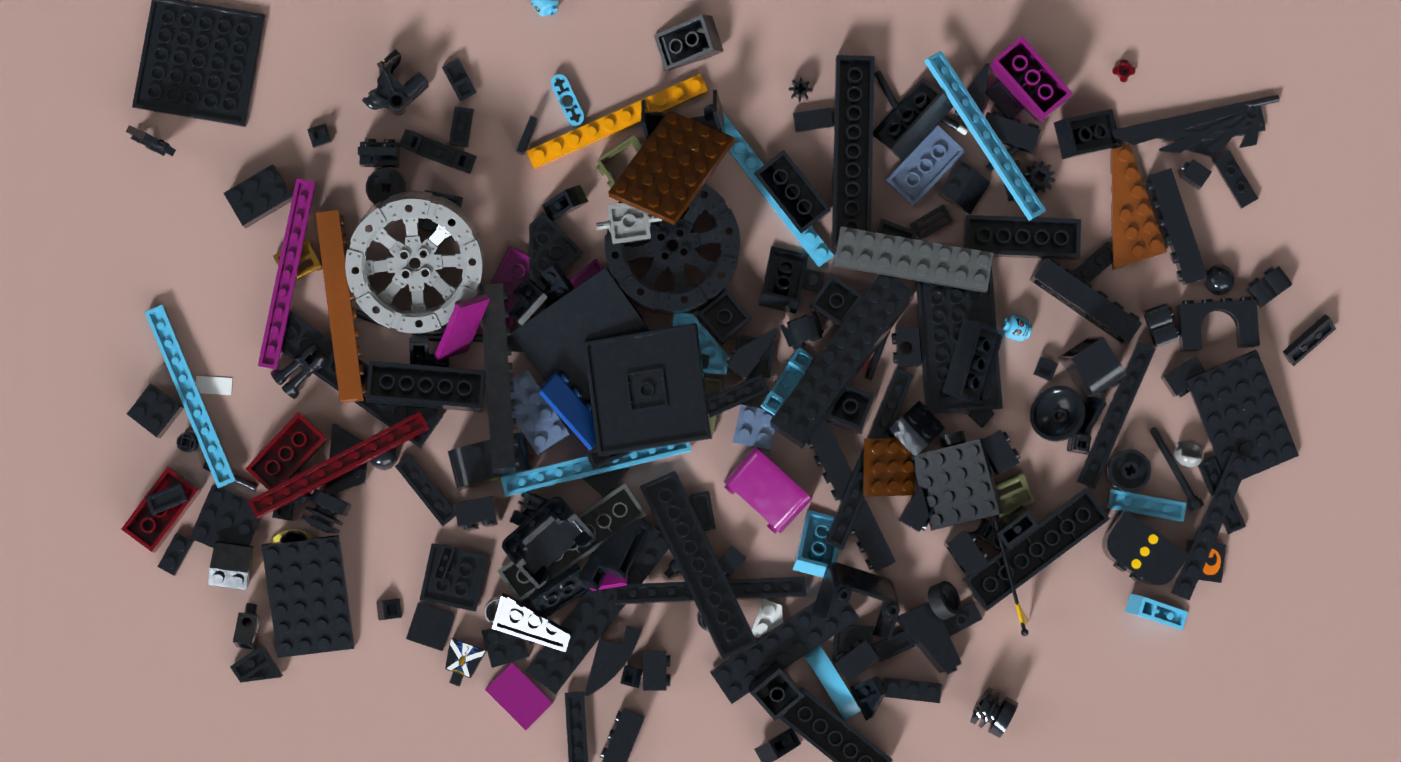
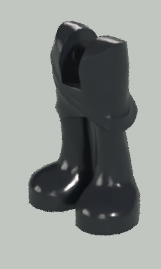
M315 343L307 346L296 355L294 361L285 368L271 371V376L278 385H283L292 373L300 366L302 367V371L282 386V390L293 399L299 396L298 387L301 383L326 364L328 357L324 353L314 361L311 359L310 356L318 349Z

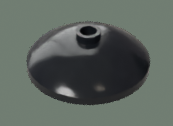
M1054 386L1044 390L1035 399L1030 410V422L1034 431L1043 439L1052 442L1064 441L1074 436L1082 427L1086 417V406L1083 398L1077 391L1067 386ZM1065 415L1064 419L1060 420V417Z

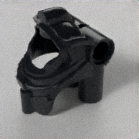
M394 49L384 58V62L377 63L380 74L377 80L378 86L376 89L371 90L368 93L369 96L367 98L364 97L362 102L372 110L386 108L390 109L394 115H402L405 113L407 106L429 87V82L418 71L404 85L400 84L392 76L401 61L400 53ZM396 101L402 102L399 106H394L393 104Z

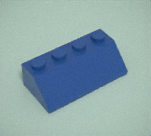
M556 371L540 385L539 394L583 444L591 450L596 445L592 405L589 402L585 403L583 401L581 392L576 387L573 389L569 385L570 380L564 373L560 374Z

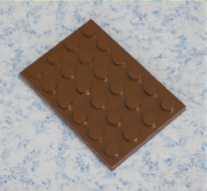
M668 110L608 191L609 197L675 225L735 143V139L733 136Z

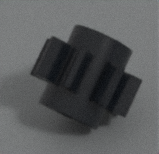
M802 77L797 83L792 80L794 87H789L788 91H793L791 99L796 97L798 102L801 101V98L808 100L807 92H812V89L808 88L810 82H802ZM799 86H802V89L806 91H803L802 94H798V90L795 89H798Z

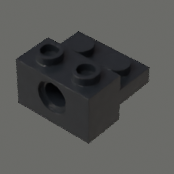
M365 139V142H360L358 156L360 157L359 165L361 167L400 168L399 143L395 142L394 139H384V142H376V139Z

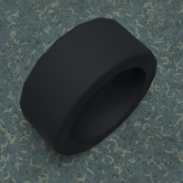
M942 581L929 588L928 601L937 617L946 620L960 613V597L950 582Z

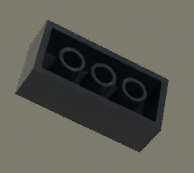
M494 496L454 503L457 524L463 530L479 529L478 525L481 524L485 527L498 525L497 521H501L498 500Z

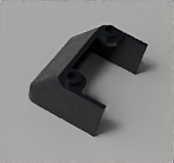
M713 90V104L707 105L704 108V116L689 119L726 134L722 105L717 90ZM642 100L641 124L647 140L665 114L661 112L650 113L646 100Z
M838 562L828 564L811 615L829 621L834 602L840 604L848 602L852 591L883 601L873 635L891 640L900 611L894 583L890 579Z

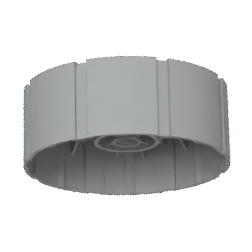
M402 192L389 196L388 199L381 200L375 204L358 223L346 253L345 269L347 282L351 293L353 292L356 297L355 301L377 323L387 328L398 329L397 331L404 333L431 332L442 328L443 325L449 322L457 300L465 301L475 298L483 272L484 251L479 232L476 231L473 221L458 205L447 198L438 197L429 192ZM411 205L413 207V210L411 212H407L405 210V206ZM419 218L431 219L438 224L432 235L424 241L421 240L418 234L417 223ZM403 219L407 235L405 242L394 238L384 227L393 220ZM454 219L456 224L450 226L448 220ZM371 225L373 230L367 232L365 226ZM450 235L459 244L460 252L456 254L435 252L442 240ZM372 240L387 247L393 256L387 257V259H366L368 252L366 250ZM425 250L427 256L424 257L420 251ZM406 252L408 256L402 258L400 254ZM418 258L421 264L419 266H412L410 259ZM469 259H475L476 264L470 265ZM358 267L359 273L354 274L352 268ZM443 267L463 269L461 277L463 279L456 288L446 282L437 270L443 269ZM424 269L429 272L426 276L422 275V270ZM385 271L395 273L392 281L379 293L376 292L374 287H371L369 275ZM408 271L410 275L407 277L402 272ZM425 283L433 286L442 294L445 301L439 307L426 308L423 292ZM409 284V289L412 292L411 310H399L391 302L397 292Z

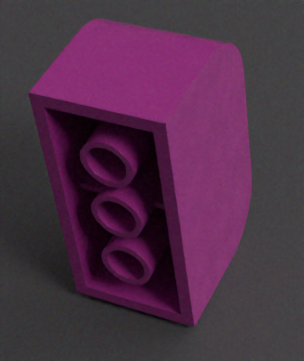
M1023 36L996 57L990 65L996 77L1039 123L1073 94Z

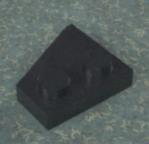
M263 645L230 666L240 683L283 676Z

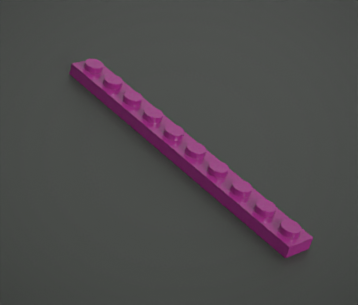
M296 178L258 362L259 367L278 370L316 186L314 181Z

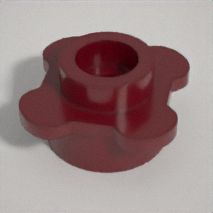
M1121 60L1120 64L1113 68L1112 73L1117 75L1121 82H1127L1128 77L1135 74V68L1131 67L1127 60Z

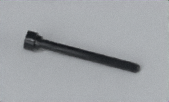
M1152 427L1150 433L1186 494L1187 502L1189 503L1187 506L1192 512L1203 506L1204 502L1193 493L1157 428Z

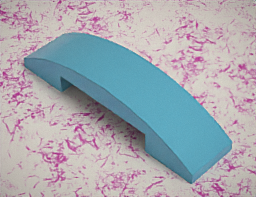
M798 348L761 407L775 415L803 377L814 356L802 348Z
M820 645L804 655L844 721L861 711Z

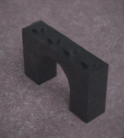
M1240 297L1239 301H1232V298H1222L1220 302H1213V299H1203L1201 303H1194V300H1186L1177 306L1180 352L1199 351L1202 349L1201 324L1205 316L1214 311L1226 313L1233 319L1236 326L1237 348L1260 346L1257 300H1251V297Z

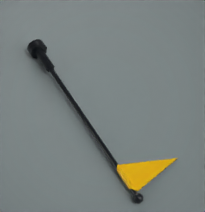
M994 515L993 520L997 532V530L999 529V524L997 516ZM998 536L1022 628L1021 634L1022 636H1027L1029 631L1025 626L1029 619L1019 604L1004 543Z

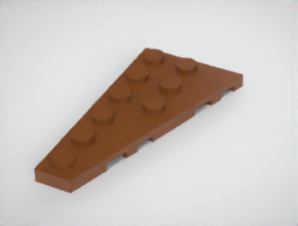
M1130 144L1112 149L1110 151V174L1112 177V270L1164 254L1167 251Z

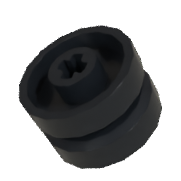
M1128 449L1117 452L1109 459L1106 465L1107 480L1118 491L1132 492L1139 490L1150 479V462L1144 454L1137 450ZM1125 468H1130L1131 473L1129 475H1126L1127 471H1125Z

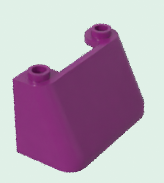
M756 447L724 481L726 484L724 488L732 495L734 493L738 494L769 523L767 527L773 533L778 531L781 534L812 500L802 488Z

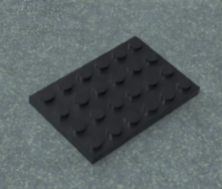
M1257 350L1250 351L1185 379L1222 473L1232 451L1250 459L1242 480L1299 456Z
M339 535L262 544L277 658L354 649L355 644Z

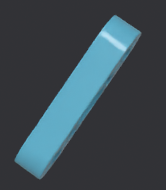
M562 74L553 76L551 86L569 124L574 127L582 125L584 114L567 78ZM557 79L565 81L563 83L564 90L569 89V91L563 92L560 96L558 95V93H561L560 87L554 86L557 83ZM566 95H570L573 98V103L569 106L562 103V99ZM574 108L575 113L581 115L579 122L571 121L573 115L571 111L567 113L566 110Z

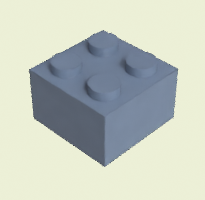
M741 405L733 443L770 451L775 431L771 428L770 421L774 415L764 409Z

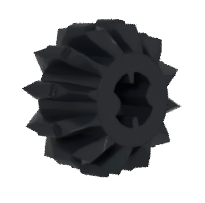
M1036 161L1033 162V167L1029 165L1026 167L1029 172L1023 173V176L1028 177L1026 180L1030 183L1031 188L1035 187L1034 192L1036 194L1039 188L1042 193L1046 192L1045 187L1051 189L1052 185L1050 183H1054L1056 180L1050 177L1055 174V171H1048L1051 168L1050 164L1044 168V161H1041L1040 166H1038ZM1037 173H1039L1040 176L1043 175L1044 178L1041 180L1042 182H1040L1039 179H1035Z

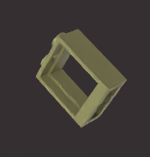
M635 135L597 160L598 166L596 168L602 176H607L609 179L607 184L610 189L616 180L604 163L629 146H632L637 153L642 145Z

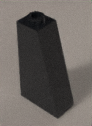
M929 602L898 615L896 622L939 673L946 672L950 674L958 670L956 666L962 664L942 619L935 615Z

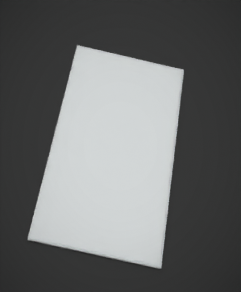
M196 376V385L200 393L231 395L232 378Z

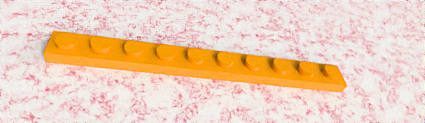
M698 74L642 100H646L650 113H662L703 95L708 90L701 74ZM642 100L526 151L534 169L640 123Z

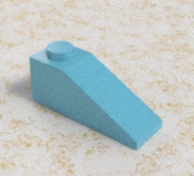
M1131 593L1125 609L1127 613L1183 630L1188 614L1187 611Z

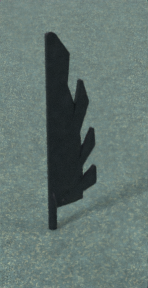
M1277 94L1113 129L1112 135L1114 138L1131 145H1137L1156 138L1176 141L1159 149L1160 152L1181 153L1200 141L1213 139L1218 140L1205 149L1204 152H1218L1233 137L1242 135L1245 136L1239 148L1257 145L1258 132L1266 130L1261 106L1279 102V96Z

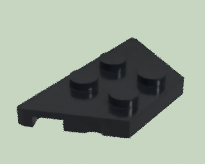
M333 424L329 458L363 440L337 424ZM368 462L326 483L325 493L332 496L350 490V488L365 484Z

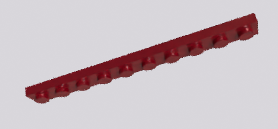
M418 412L248 500V503L256 518L259 519L430 429L421 412Z

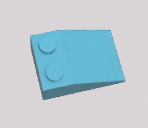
M807 510L793 570L823 577L827 565L831 562H836L838 549L824 543L834 516Z

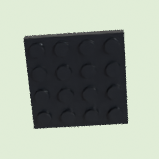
M983 438L918 454L916 457L911 456L919 488L923 490L931 531L1003 513Z

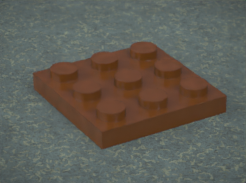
M864 438L863 496L914 495V466L911 458L913 455L897 438Z

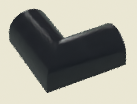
M415 334L410 337V364L450 367V357L437 361L434 357L435 354H429L428 336Z

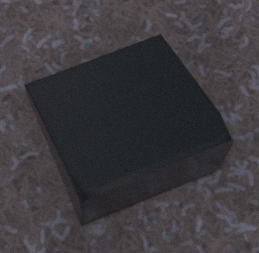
M400 599L376 602L379 621L402 618Z

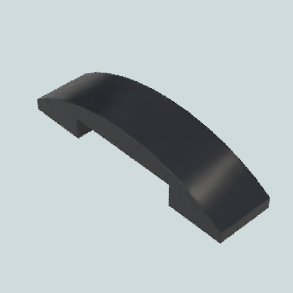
M405 129L399 147L467 174H471L477 158L473 154L447 146L409 129Z

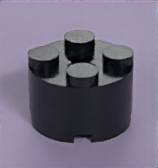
M816 311L811 312V317L805 314L787 322V327L784 324L780 325L789 347L798 349L805 346L804 342L807 340L814 342L823 338L824 330Z

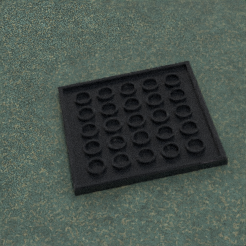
M152 0L132 108L246 127L266 16L264 14L182 0Z

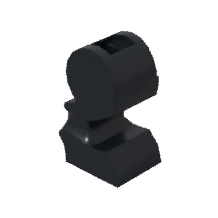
M1075 434L1068 439L1067 451L1087 455L1090 450L1091 436Z

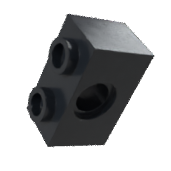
M919 327L896 328L895 333H891L892 345L896 344V352H893V363L897 364L898 368L921 366ZM902 343H909L911 351L908 353L901 350Z

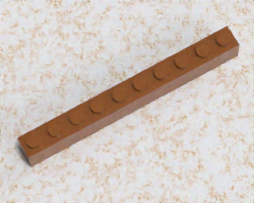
M339 210L317 212L316 220L339 398L341 404L364 401L363 395H366L367 392L366 384H362L361 376H364L363 365H359L358 359L362 357L361 346H357L356 339L359 338L358 327H354V320H357L356 308L352 309L351 301H355L354 293H351L349 290L345 269L347 252H344V245H347L346 233L342 234L341 227L345 226L344 216L339 214Z

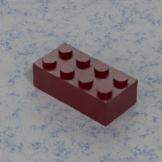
M297 412L245 469L267 490H270L287 481L294 473L297 474L329 439L306 417Z
M167 467L121 530L149 551L156 552L202 490L174 469ZM182 483L189 501L152 515L145 497Z

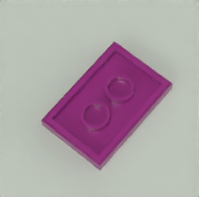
M513 662L485 689L525 731L553 704Z

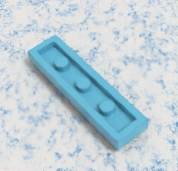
M1110 489L1107 508L1184 522L1187 503Z

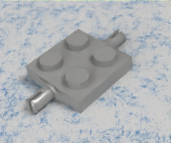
M625 203L607 205V221L596 222V226H598L596 228L597 231L609 229L612 243L618 244L651 239V222L662 221V219Z

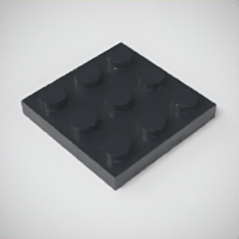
M212 485L189 538L214 548L215 541L250 545L261 518H256L247 499Z
M432 543L419 600L477 612L489 555L456 548L445 581L441 582L433 579L432 576L443 545Z

